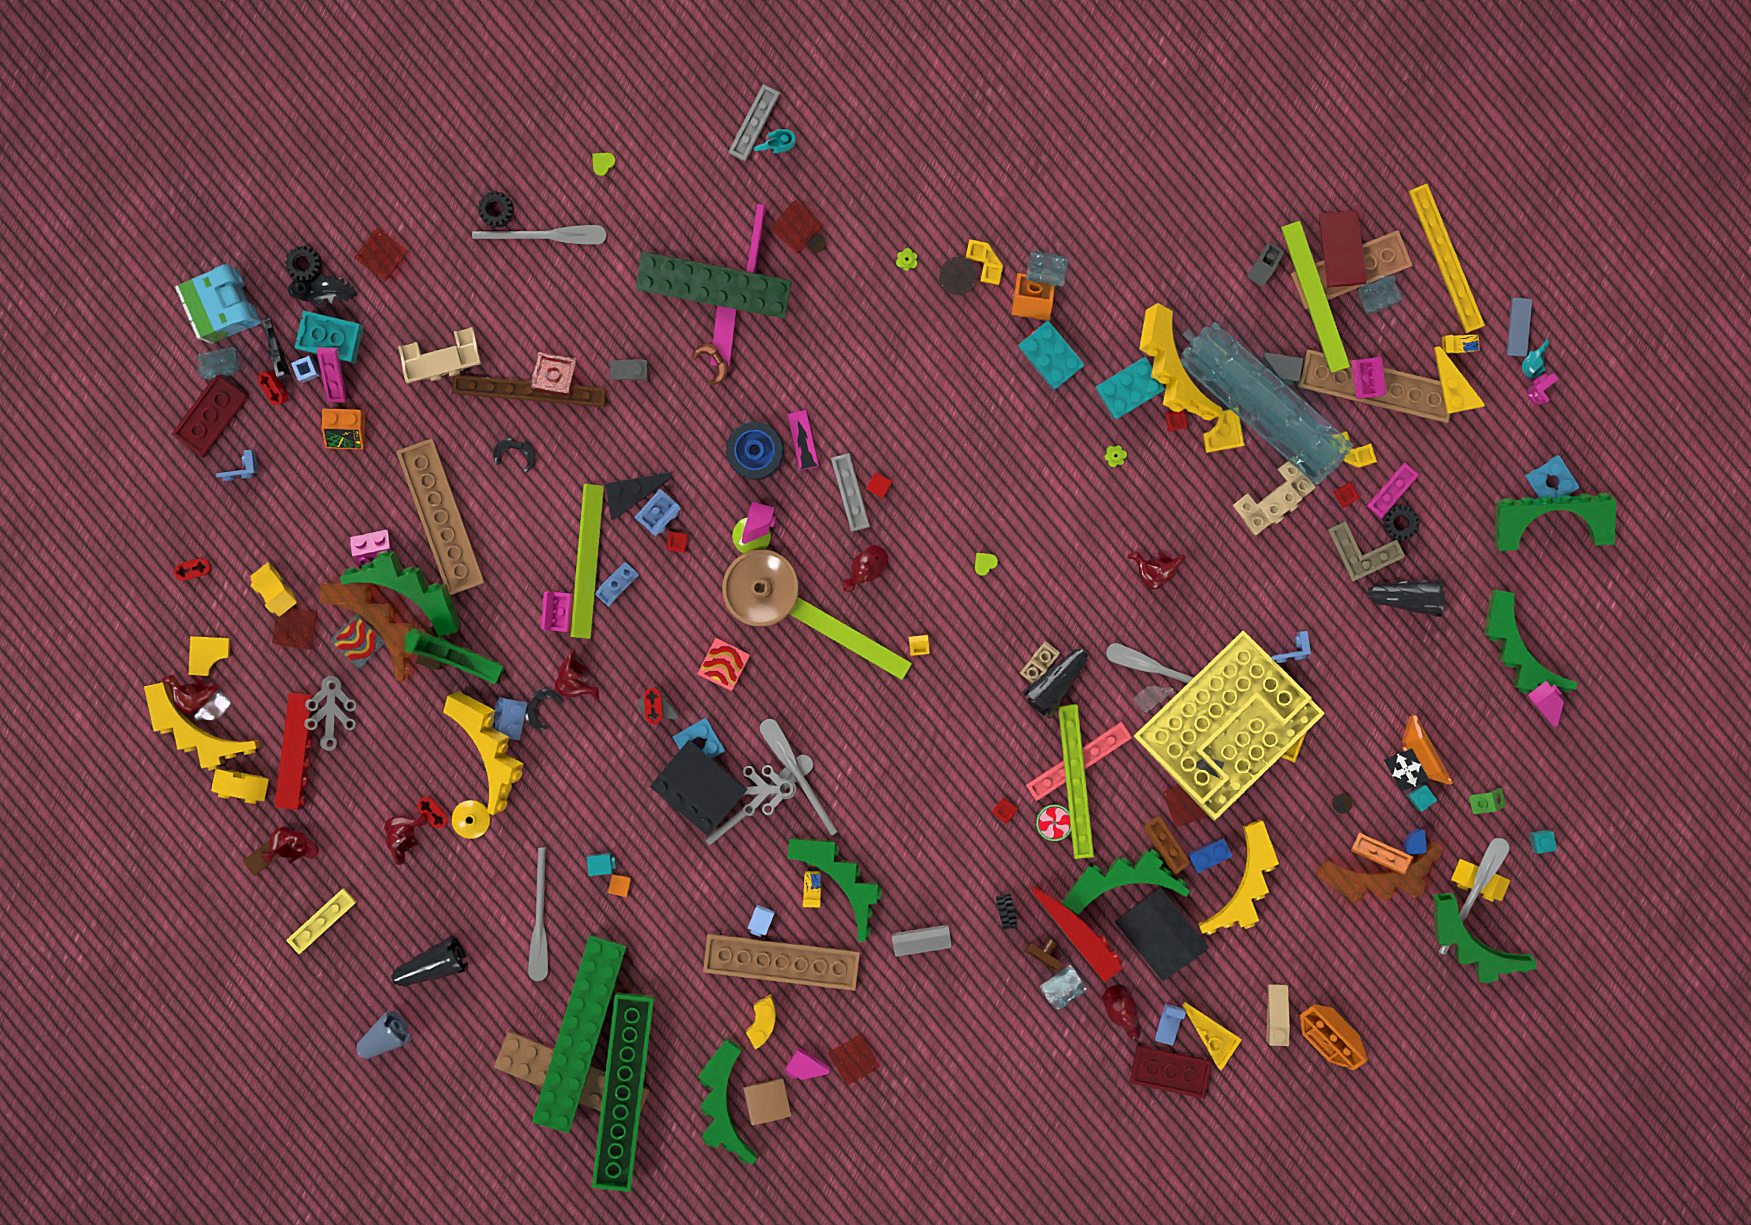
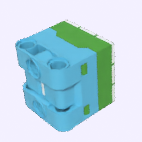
M229 264L221 265L208 273L175 286L197 338L211 344L261 323L255 307L248 302L243 291L245 283L239 270Z

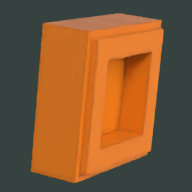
M612 874L608 893L627 897L631 878Z

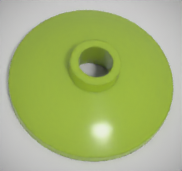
M747 518L739 521L732 535L736 548L742 553L753 550H765L771 539L770 529L768 534L744 544L741 541Z

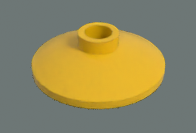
M464 801L454 809L452 814L453 828L464 838L473 839L480 837L487 831L490 824V815L487 812V808L478 801ZM467 817L473 818V822L471 824L467 822Z

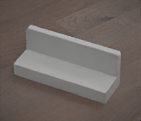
M948 925L892 934L895 956L952 947Z

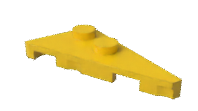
M1440 346L1435 347L1434 352L1446 413L1484 407L1483 401Z
M1184 1002L1183 1008L1217 1067L1222 1070L1242 1039Z

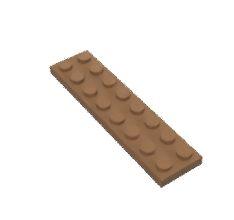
M1313 350L1306 351L1298 388L1443 423L1449 422L1451 413H1446L1440 381L1384 368L1386 395L1356 399L1351 364L1353 360L1348 359L1350 367L1330 373L1324 353Z
M431 438L396 451L443 583L447 585L450 595L485 583L434 439Z
M708 933L703 972L855 991L860 952Z
M508 1031L494 1068L543 1087L554 1049ZM593 1065L590 1066L579 1102L600 1112L605 1070ZM644 1086L642 1093L641 1110L650 1091L649 1088H646Z

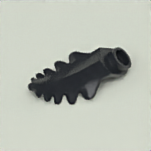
M321 273L310 283L293 280L288 286V293L291 297L305 302L313 301L318 306L323 305L324 300L329 304H333L334 298L342 302L343 299L348 301L349 298L353 299L358 295L354 290V286L350 287L348 281L343 284V278H339L336 282L335 275L333 274L326 279L325 274Z

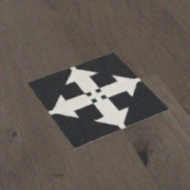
M1413 749L1384 759L1401 792L1430 781Z

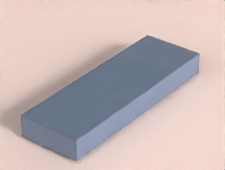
M1511 298L1506 356L1527 357L1532 299Z

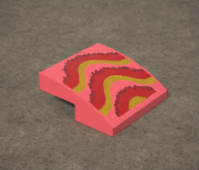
M715 638L697 675L732 692L750 655Z

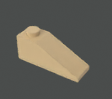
M1268 984L1266 1042L1273 1046H1289L1288 985Z

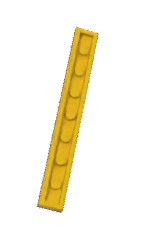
M1428 184L1408 191L1465 333L1485 326Z

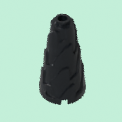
M1438 578L1436 580L1376 583L1372 588H1368V599H1371V602L1378 605L1392 606L1415 613L1442 617L1441 613H1443L1445 595L1442 586H1445V581Z
M1081 648L1079 650L1074 649L1069 655L1061 659L1055 666L1026 687L1021 693L1022 696L1028 695L1027 702L1043 716L1047 714V718L1050 719L1061 701L1068 694L1072 684L1081 674V670L1088 662V654Z
M454 935L447 937L446 940L432 946L414 957L411 961L396 967V970L391 975V979L395 985L405 987L415 983L464 973L468 970V962L463 963V958L467 957L465 950L457 937L454 938Z

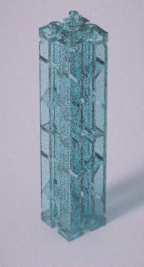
M1216 322L1210 328L1206 325L1199 333L1201 336H1195L1187 329L1183 336L1191 342L1189 344L1191 348L1188 346L1181 353L1183 358L1180 361L1183 368H1187L1192 376L1307 478L1309 477L1316 486L1340 465L1345 458L1344 456L1353 447V444L1346 440L1339 431L1225 330H1222Z

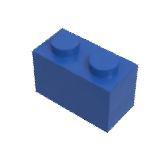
M1222 837L1187 854L1197 873L1232 857Z

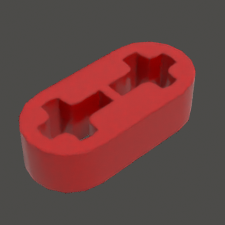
M268 370L258 375V383L273 405H280L287 401V391L273 371Z
M195 559L176 565L174 576L178 580L194 579L209 574L212 566L207 559ZM200 562L206 564L204 572L202 570H195L194 567L200 566ZM182 567L191 570V572L185 573V577L179 574Z
M649 688L645 691L643 697L645 718L650 724H658L663 718L662 695L657 688ZM651 691L658 695V698L654 700L655 705H652L651 699L647 698ZM652 707H655L657 714L659 713L656 721L649 718V714L652 713Z
M424 797L418 801V811L421 814L425 812L428 822L433 827L439 829L448 824L449 818L447 813L434 799ZM423 801H429L431 803L429 807L431 808L432 812H430L429 809L424 810L422 808L424 806V804L422 803ZM434 813H435L438 817L441 816V815L444 817V818L442 819V821L444 822L443 824H442V823H438V824H437V823L435 822V821L437 820V818L433 815Z

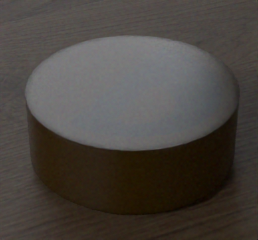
M819 233L809 235L806 241L807 248L813 253L823 251L826 245L823 235Z
M1338 794L1333 798L1332 806L1335 811L1344 814L1351 810L1352 800L1345 794Z

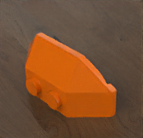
M1417 715L1409 716L1402 739L1403 752L1413 749L1429 779L1449 785L1452 784L1453 781Z
M1314 1004L1301 1013L1302 1035L1330 1063L1355 1070L1368 1061L1359 1034L1333 1008Z

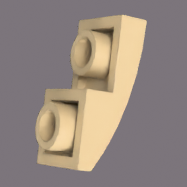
M1044 641L1020 674L1033 683L1047 671L1060 652Z

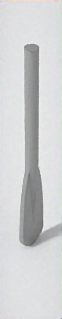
M600 225L562 227L550 231H472V238L551 239L565 243L601 244L606 239V231Z
M1114 643L1107 648L1106 656L1108 660L1116 664L1140 671L1160 673L1187 684L1193 679L1191 676L1163 667L1148 656L1121 644Z
M773 719L764 720L760 725L761 734L782 763L792 771L831 836L838 831L799 770L795 755L779 724Z
M799 755L796 758L798 768L803 776H805L812 770L813 761L807 755ZM787 767L778 774L782 780L797 782L794 774ZM773 780L769 784V786H777ZM769 794L767 798L772 797L776 794ZM752 807L747 808V813L753 811ZM743 809L705 839L708 845H711L746 816Z
M1503 838L1493 839L1482 859L1475 878L1474 887L1459 913L1462 923L1479 892L1492 879L1509 852V843ZM1442 945L1439 952L1446 955L1451 945Z
M538 847L536 924L531 939L528 974L535 981L543 980L548 973L547 940L543 924L545 847Z

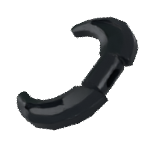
M512 438L501 440L495 446L493 459L496 465L500 464V455L511 447L522 450V453L526 456L527 466L524 470L525 472H528L534 466L536 454L529 443L524 441L523 444L513 441Z
M548 688L536 691L532 695L534 696L532 702L526 707L525 718L528 724L538 730L548 729L547 725H543L537 720L536 712L534 711L540 700L553 698L559 703L563 702L561 696L555 690Z

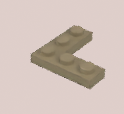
M1346 521L1327 529L1352 582L1405 557L1397 540L1362 555Z

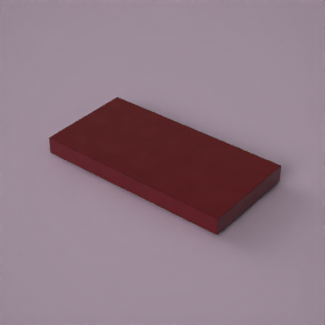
M1358 210L1319 214L1327 288L1366 284Z
M216 373L171 435L204 458L249 396Z
M1137 1045L1129 1083L1205 1099L1212 1060Z

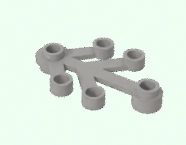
M334 676L326 677L322 681V689L305 703L308 710L314 711L318 708V703L327 696L326 704L311 718L306 719L304 723L307 729L314 730L317 727V723L326 715L325 736L321 738L320 746L327 751L335 749L337 741L333 737L334 715L343 723L345 729L353 730L356 726L355 721L348 718L335 704L336 696L344 704L343 706L346 710L353 711L356 708V702L349 699L340 690L341 682ZM331 682L335 684V687L333 689H329V684ZM311 701L315 703V706L313 708H309V703ZM348 702L353 703V707L350 709L347 708ZM311 720L314 722L313 727L308 726V722ZM348 721L352 722V726L350 728H347L346 723ZM328 740H332L330 747L326 745Z
M770 765L762 768V774L770 777L777 786H769L756 774L753 767L746 766L743 769V774L758 785L757 787H746L748 790L744 793V795L758 794L743 809L744 813L748 816H753L756 813V808L769 794L777 795L770 803L763 806L762 811L766 815H772L775 812V807L783 799H790L796 794L797 788L795 783L791 780H782ZM749 768L752 769L751 775L746 774V771ZM770 768L771 773L767 775L765 770ZM786 786L790 787L789 793L784 792ZM767 806H771L772 808L770 813L766 812ZM748 807L753 808V811L750 814L747 813Z

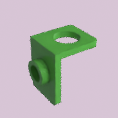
M1498 788L1490 793L1469 796L1473 814L1495 812L1506 807L1502 788ZM1497 794L1500 798V804L1497 802Z

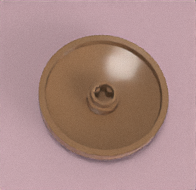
M769 550L749 551L735 559L727 569L722 585L723 598L728 610L743 623L756 627L774 625L786 618L795 607L799 595L798 576L793 566L778 553Z

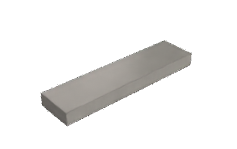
M764 84L762 85L728 151L729 154L746 162L780 96V92Z
M847 453L831 458L851 532L870 527L850 454Z

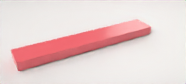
M1122 722L1082 747L1084 770L1132 738ZM1064 760L1026 784L1036 801L1066 782Z

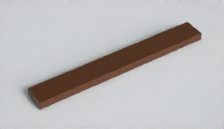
M466 375L453 376L452 394L594 407H605L607 388Z

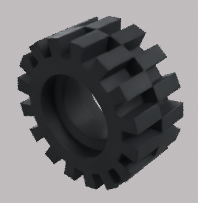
M497 191L487 192V195H483L482 200H479L478 214L487 225L499 228L502 225H507V222L512 220L511 216L514 215V205L504 193ZM494 202H499L503 206V212L499 216H492L489 213V206Z
M296 246L294 250L291 249L289 251V255H286L287 261L285 260V264L287 267L285 268L294 279L309 282V280H314L315 276L320 274L318 273L319 270H322L320 255L310 247ZM300 257H308L311 263L309 269L300 271L296 265L297 260Z
M1396 506L1385 514L1383 528L1386 529V534H1389V537L1395 540L1410 539L1419 530V515H1416V511L1409 506ZM1402 515L1408 519V527L1405 530H1398L1395 527L1394 521L1396 517Z
M1011 893L996 896L1003 930L1017 928L1018 923Z

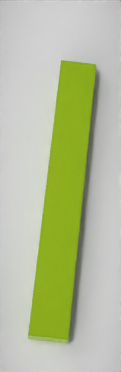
M1298 221L1283 226L1281 230L1330 373L1348 368L1350 365L1301 222Z
M584 484L570 635V637L591 638L604 486Z
M799 597L795 607L790 612L791 616L903 680L912 664Z
M1078 705L1058 706L1074 859L1094 857Z

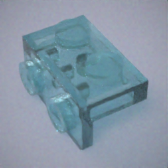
M1032 250L1025 279L1063 287L1068 257Z
M1387 275L1383 276L1377 282L1372 284L1366 283L1358 289L1357 297L1366 316L1402 302L1403 298L1395 284L1396 278L1394 275L1390 277Z
M235 347L197 355L199 364L197 373L204 379H213L221 374L231 375L235 371L240 370L237 349Z
M1071 965L1040 986L1056 1010L1065 1007L1072 998L1082 995L1087 988Z

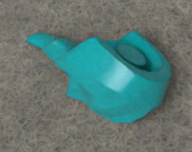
M788 129L775 130L767 136L773 139L755 146L754 151L773 149L772 153L787 152L794 148L796 137Z
M1546 338L1544 344L1534 352L1530 351L1528 357L1524 360L1522 371L1526 377L1534 379L1545 371L1543 355L1549 345L1548 338Z

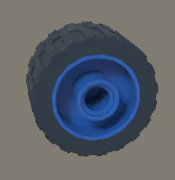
M749 421L736 427L732 434H730L726 443L727 460L732 469L742 477L752 480H763L778 471L783 463L785 455L784 443L778 432L770 425L760 421Z

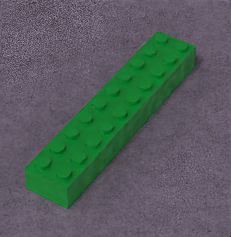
M589 935L532 1123L570 1133L627 945Z
M623 992L615 993L592 1188L631 1191L654 996Z

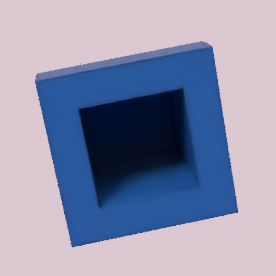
M1415 829L1407 835L1403 845L1404 853L1408 855L1427 853L1424 829Z

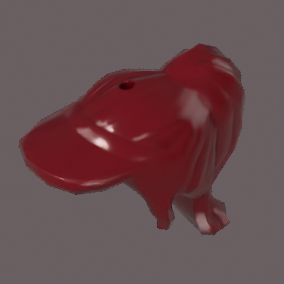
M872 545L854 558L850 579L843 580V591L851 592L855 589L856 584L872 582L882 574L888 564V554L881 546Z
M1135 551L1130 553L1127 558L1137 562L1142 582L1150 589L1155 590L1162 587L1166 581L1175 576L1179 566L1186 559L1185 555H1179L1173 560L1167 557L1166 554L1158 552L1161 559L1156 558L1145 561L1140 553Z
M571 649L567 659L559 667V677L555 681L556 691L567 697L590 694L595 700H598V687L587 686L585 676L581 669L588 670V667L577 661L575 658L576 650Z
M173 675L163 677L161 680L163 683L170 685L175 706L186 715L192 714L197 709L204 707L212 695L219 689L218 684L208 687L198 677H195L197 684L188 683L182 686L179 685Z
M425 812L418 819L397 815L385 822L386 845L397 865L404 864L405 852L418 845L417 841H411L414 836V828L426 825L428 822Z
M280 827L275 829L270 835V849L268 853L262 854L260 857L263 861L270 863L278 853L279 857L291 858L289 864H292L303 856L311 859L315 858L319 853V848L313 841L306 838L302 832H295L287 827Z
M1119 986L1108 988L1102 995V1001L1108 1017L1116 1025L1123 1026L1128 1030L1127 1035L1131 1039H1138L1140 1027L1137 1026L1138 1010L1134 999L1128 995L1125 989Z

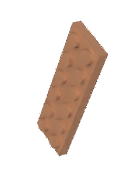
M1399 230L1362 244L1366 284L1327 288L1324 260L1315 263L1327 300L1413 266ZM1293 272L1290 275L1304 310L1308 309L1297 274Z

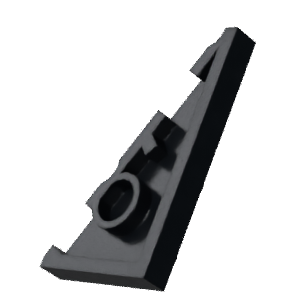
M270 317L264 318L262 323L270 349L268 354L271 361H273L277 379L289 382L293 378Z
M672 472L605 483L611 520L618 518L622 513L629 510L637 502L672 477Z

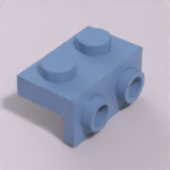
M659 489L635 518L656 536L658 533H662L666 528V524L678 515L681 507Z
M499 697L495 704L496 714L491 727L509 736V739L520 740L527 702Z

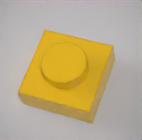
M928 635L909 637L911 656L930 654Z

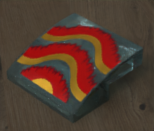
M357 613L330 639V642L358 669L386 643L385 639L373 630L371 625Z

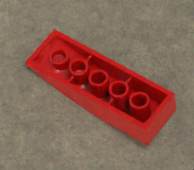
M1034 885L1030 887L1104 982L1123 968L1120 964L1123 961L1115 950L1110 951L1108 949L1110 945L1103 935L1098 936L1081 917L1052 895Z

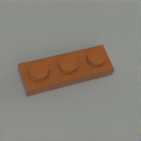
M1159 815L1142 826L1173 874L1179 873L1191 863Z

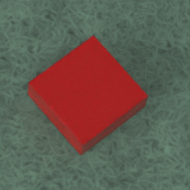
M1184 409L1180 412L1171 411L1165 413L1168 432L1188 428Z
M875 472L866 489L883 498L892 481Z
M1351 482L1333 491L1342 508L1360 498Z
M669 531L666 550L685 553L688 534Z
M1002 797L991 812L1007 824L1018 808Z

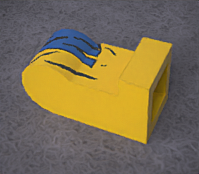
M1479 335L1442 337V349L1446 354L1480 351Z
M805 871L803 907H820V871Z

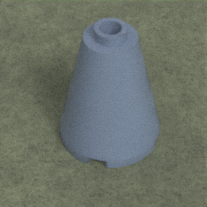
M390 1010L386 1011L357 1043V1053L360 1057L369 1059L408 1044L411 1041V1033L407 1034V1023L397 1012L390 1013Z

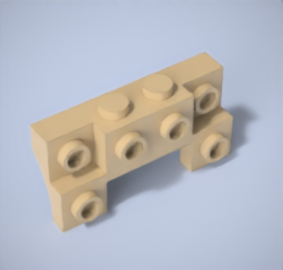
M470 327L469 329L454 332L457 346L422 355L418 342L399 346L406 383L409 384L424 379L437 381L442 379L443 375L456 376L461 374L460 371L465 370V368L482 364L474 328Z
M1294 457L1277 469L1286 482L1262 501L1256 504L1247 493L1232 505L1254 536L1271 523H1279L1285 518L1284 513L1288 510L1290 512L1294 511L1300 506L1298 502L1316 488Z

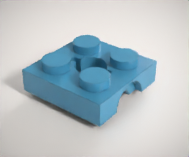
M1559 455L1548 460L1540 468L1532 470L1525 475L1539 499L1542 496L1560 498L1561 495H1569L1580 488ZM1547 474L1557 477V484L1555 486L1558 490L1547 486Z
M707 717L673 736L679 749L688 740L693 742L695 738L700 737L707 739L705 747L701 750L709 757L713 758L725 751Z

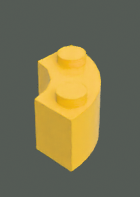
M269 562L250 576L252 588L257 593L260 592L266 602V608L272 614L275 612L280 617L297 603L292 591L282 582L283 578Z
M215 769L211 791L218 793V797L229 799L232 796L243 798L246 803L256 804V801L265 800L269 779L234 770Z
M1460 859L1451 880L1457 882V887L1466 891L1469 888L1473 889L1479 866ZM1494 874L1480 893H1483L1482 897L1493 902L1494 899L1502 901L1511 880Z
M772 994L754 1003L755 1021L747 1029L746 1034L755 1050L765 1043L774 1027L776 1006Z

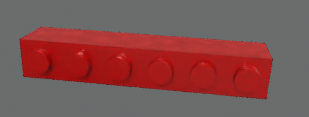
M291 692L288 696L275 799L276 808L299 810L302 809L306 802L304 787H307L308 784L306 770L310 767L311 757L308 754L309 749L313 745V738H311V730L307 729L304 723L306 719L313 716L314 711L308 710L305 703L308 699H312L315 696L312 694ZM313 701L309 703V708H313L315 706V703ZM311 720L308 722V726L313 727L314 722Z

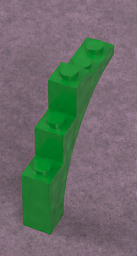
M381 551L377 553L376 558L372 562L362 565V568L358 569L350 567L344 570V573L339 577L342 585L356 582L374 583L402 593L424 611L432 622L438 637L455 633L461 627L447 585L436 583L428 587L421 567L416 569L408 567L402 570L396 551Z
M1491 590L1484 635L1489 636V640L1500 642L1502 638L1499 661L1504 662V666L1515 668L1517 664L1514 687L1519 688V692L1530 694L1531 690L1538 688V683L1540 686L1547 681L1550 686L1555 684L1563 692L1570 693V689L1576 690L1578 682L1564 679L1548 671L1526 649L1515 623V593Z
M412 628L411 631L408 630L404 638L405 651L441 661L493 684H498L506 667L468 648L459 647L442 638H436L417 628Z
M790 837L788 858L804 861L818 867L829 874L841 886L855 912L858 926V941L865 942L866 937H870L871 927L867 926V918H871L872 907L868 905L876 904L877 900H881V888H878V883L855 881V878L859 879L860 867H856L857 862L834 860V857L838 858L839 846H835L836 841Z
M1152 849L1150 852L1145 850L1133 868L1131 867L1133 863L1124 857L1122 859L1116 857L1104 875H1102L1103 870L1095 864L1093 867L1087 865L1062 900V903L1079 915L1100 894L1126 884H1157L1173 889L1185 897L1190 890L1187 888L1188 884L1180 878L1175 880L1171 877L1173 873L1165 867L1160 869V866L1163 864V861L1160 860L1161 855Z
M1453 893L1433 894L1435 938L1439 945L1449 946L1454 943L1455 956L1459 964L1468 965L1474 962L1475 975L1479 982L1491 983L1498 981L1499 973L1510 974L1516 971L1529 972L1530 970L1537 969V962L1532 954L1501 952L1486 946L1471 935L1461 921L1457 900Z
M726 1037L698 1076L701 1084L707 1088L712 1087L700 1105V1108H702L701 1112L709 1118L711 1116L714 1117L703 1132L702 1138L704 1139L703 1142L709 1147L714 1146L718 1148L722 1142L724 1144L723 1147L731 1153L734 1151L739 1155L738 1158L742 1162L753 1165L758 1155L746 1145L738 1134L731 1120L727 1100L729 1075L742 1048Z

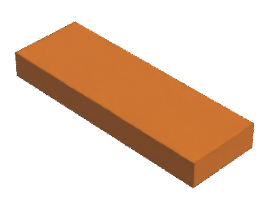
M1359 833L1351 850L1403 875L1406 874L1413 859V856Z

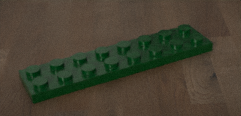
M642 251L636 290L785 319L792 280Z

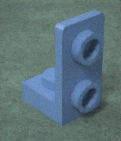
M244 450L242 464L246 467V470L216 473V477L222 478V481L234 480V476H241V479L253 478V474L259 473L256 451Z
M625 562L600 586L595 595L610 607L639 574Z
M1297 632L1295 644L1300 651L1270 656L1272 660H1276V663L1287 662L1289 657H1295V660L1305 659L1307 654H1311L1308 632Z
M1165 1003L1155 1036L1156 1041L1168 1045L1174 1044L1180 1020L1184 1019L1186 1014L1183 1008Z

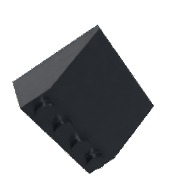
M690 740L686 742L649 786L707 836L710 835L748 790Z
M1159 885L1114 921L1162 981L1194 961L1210 948Z

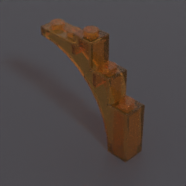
M320 583L319 603L335 604L350 609L373 625L384 639L390 651L394 665L395 681H406L410 671L409 666H406L410 653L404 650V638L408 630L411 631L412 628H417L415 623H392V619H395V608H392V604L369 603L373 595L370 584L342 585Z
M1432 841L1426 848L1427 853H1421L1411 861L1405 875L1394 870L1377 873L1351 871L1337 866L1327 859L1324 860L1315 875L1354 903L1364 897L1366 893L1364 890L1366 888L1386 901L1387 898L1390 899L1396 891L1394 888L1396 886L1416 899L1426 889L1424 887L1426 883L1421 880V877H1425L1431 869L1429 866L1433 861L1439 859L1443 847Z

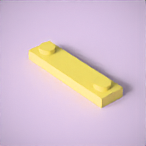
M343 888L286 941L298 954H301L357 901Z

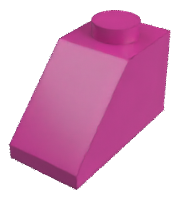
M752 502L741 543L746 544L768 534L770 526L774 527L776 516L773 515L774 507Z
M1545 681L1528 696L1550 723L1556 727L1558 726L1564 704L1563 700L1559 697L1562 693L1555 684L1551 687Z
M798 1047L787 1063L785 1070L788 1071L787 1075L791 1078L803 1080L826 1075L829 1073L830 1067Z

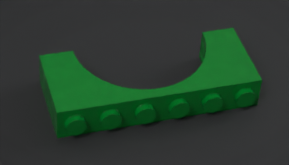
M1599 493L1596 496L1580 494L1579 497L1561 495L1560 498L1542 496L1540 499L1523 497L1521 500L1504 498L1502 501H1496L1494 545L1498 551L1518 550L1520 538L1526 527L1538 516L1554 510H1567L1583 517L1589 528L1590 540L1595 546L1614 545L1617 501L1609 493Z

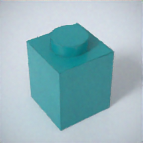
M1419 784L1406 794L1414 807L1421 812L1437 801L1425 784Z
M1542 830L1529 833L1532 852L1540 854L1557 851L1553 831Z
M612 853L588 855L589 876L612 874L614 872L613 869H616V859L612 857Z

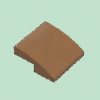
M782 1078L743 1087L751 1125L767 1123L791 1116Z

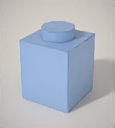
M307 356L291 363L298 381L302 383L321 376L313 357Z
M757 905L748 929L751 930L750 933L757 936L766 935L774 911Z

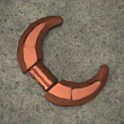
M702 344L694 350L692 359L695 360L698 355L703 353L709 356L712 355L718 365L717 375L713 380L708 381V384H719L727 376V361L723 360L719 352H717L719 349L715 345Z

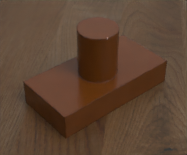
M269 840L242 861L253 876L279 858L277 853L272 862L267 863L260 857L262 854L268 853L270 849Z
M1050 939L1046 941L1042 950L1032 943L1028 944L1024 952L1055 972L1059 971L1063 966V963L1051 956L1058 944Z

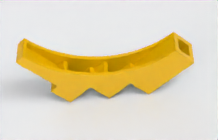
M1157 303L1146 310L1139 349L1150 356H1154L1151 377L1160 383L1166 384L1163 405L1176 412L1187 409V411L1209 421L1222 414V407L1209 400L1194 385L1181 364L1173 339V311Z
M162 682L144 686L153 730L160 731L161 734L174 731L178 750L184 749V752L196 750L195 746H197L201 768L208 767V771L219 769V764L225 763L223 756H225V759L237 757L236 753L243 752L244 755L256 753L255 749L260 748L259 740L247 742L229 741L210 735L198 728L177 709L167 683Z
M459 691L447 696L443 713L459 723L476 744L488 775L489 804L487 812L495 815L505 810L507 797L512 788L511 784L518 781L522 776L523 763L505 754L508 749L509 736L491 727L494 723V709Z
M1261 819L1243 825L1247 843V861L1241 884L1223 909L1211 918L1198 924L1202 934L1206 933V935L1215 933L1217 931L1216 928L1222 926L1224 928L1235 925V921L1238 922L1240 927L1245 929L1255 926V922L1259 921L1251 899L1259 900L1266 897L1265 894L1269 893L1261 871L1268 872L1274 870L1275 865L1279 864L1266 827Z

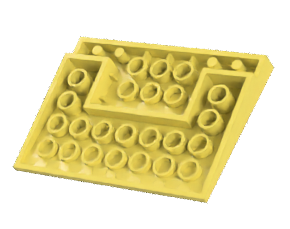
M1242 631L1143 726L1134 737L1215 821L1325 713L1261 647ZM1203 759L1220 778L1209 774L1205 770L1195 768L1196 762ZM1211 759L1224 762L1223 769L1221 770Z

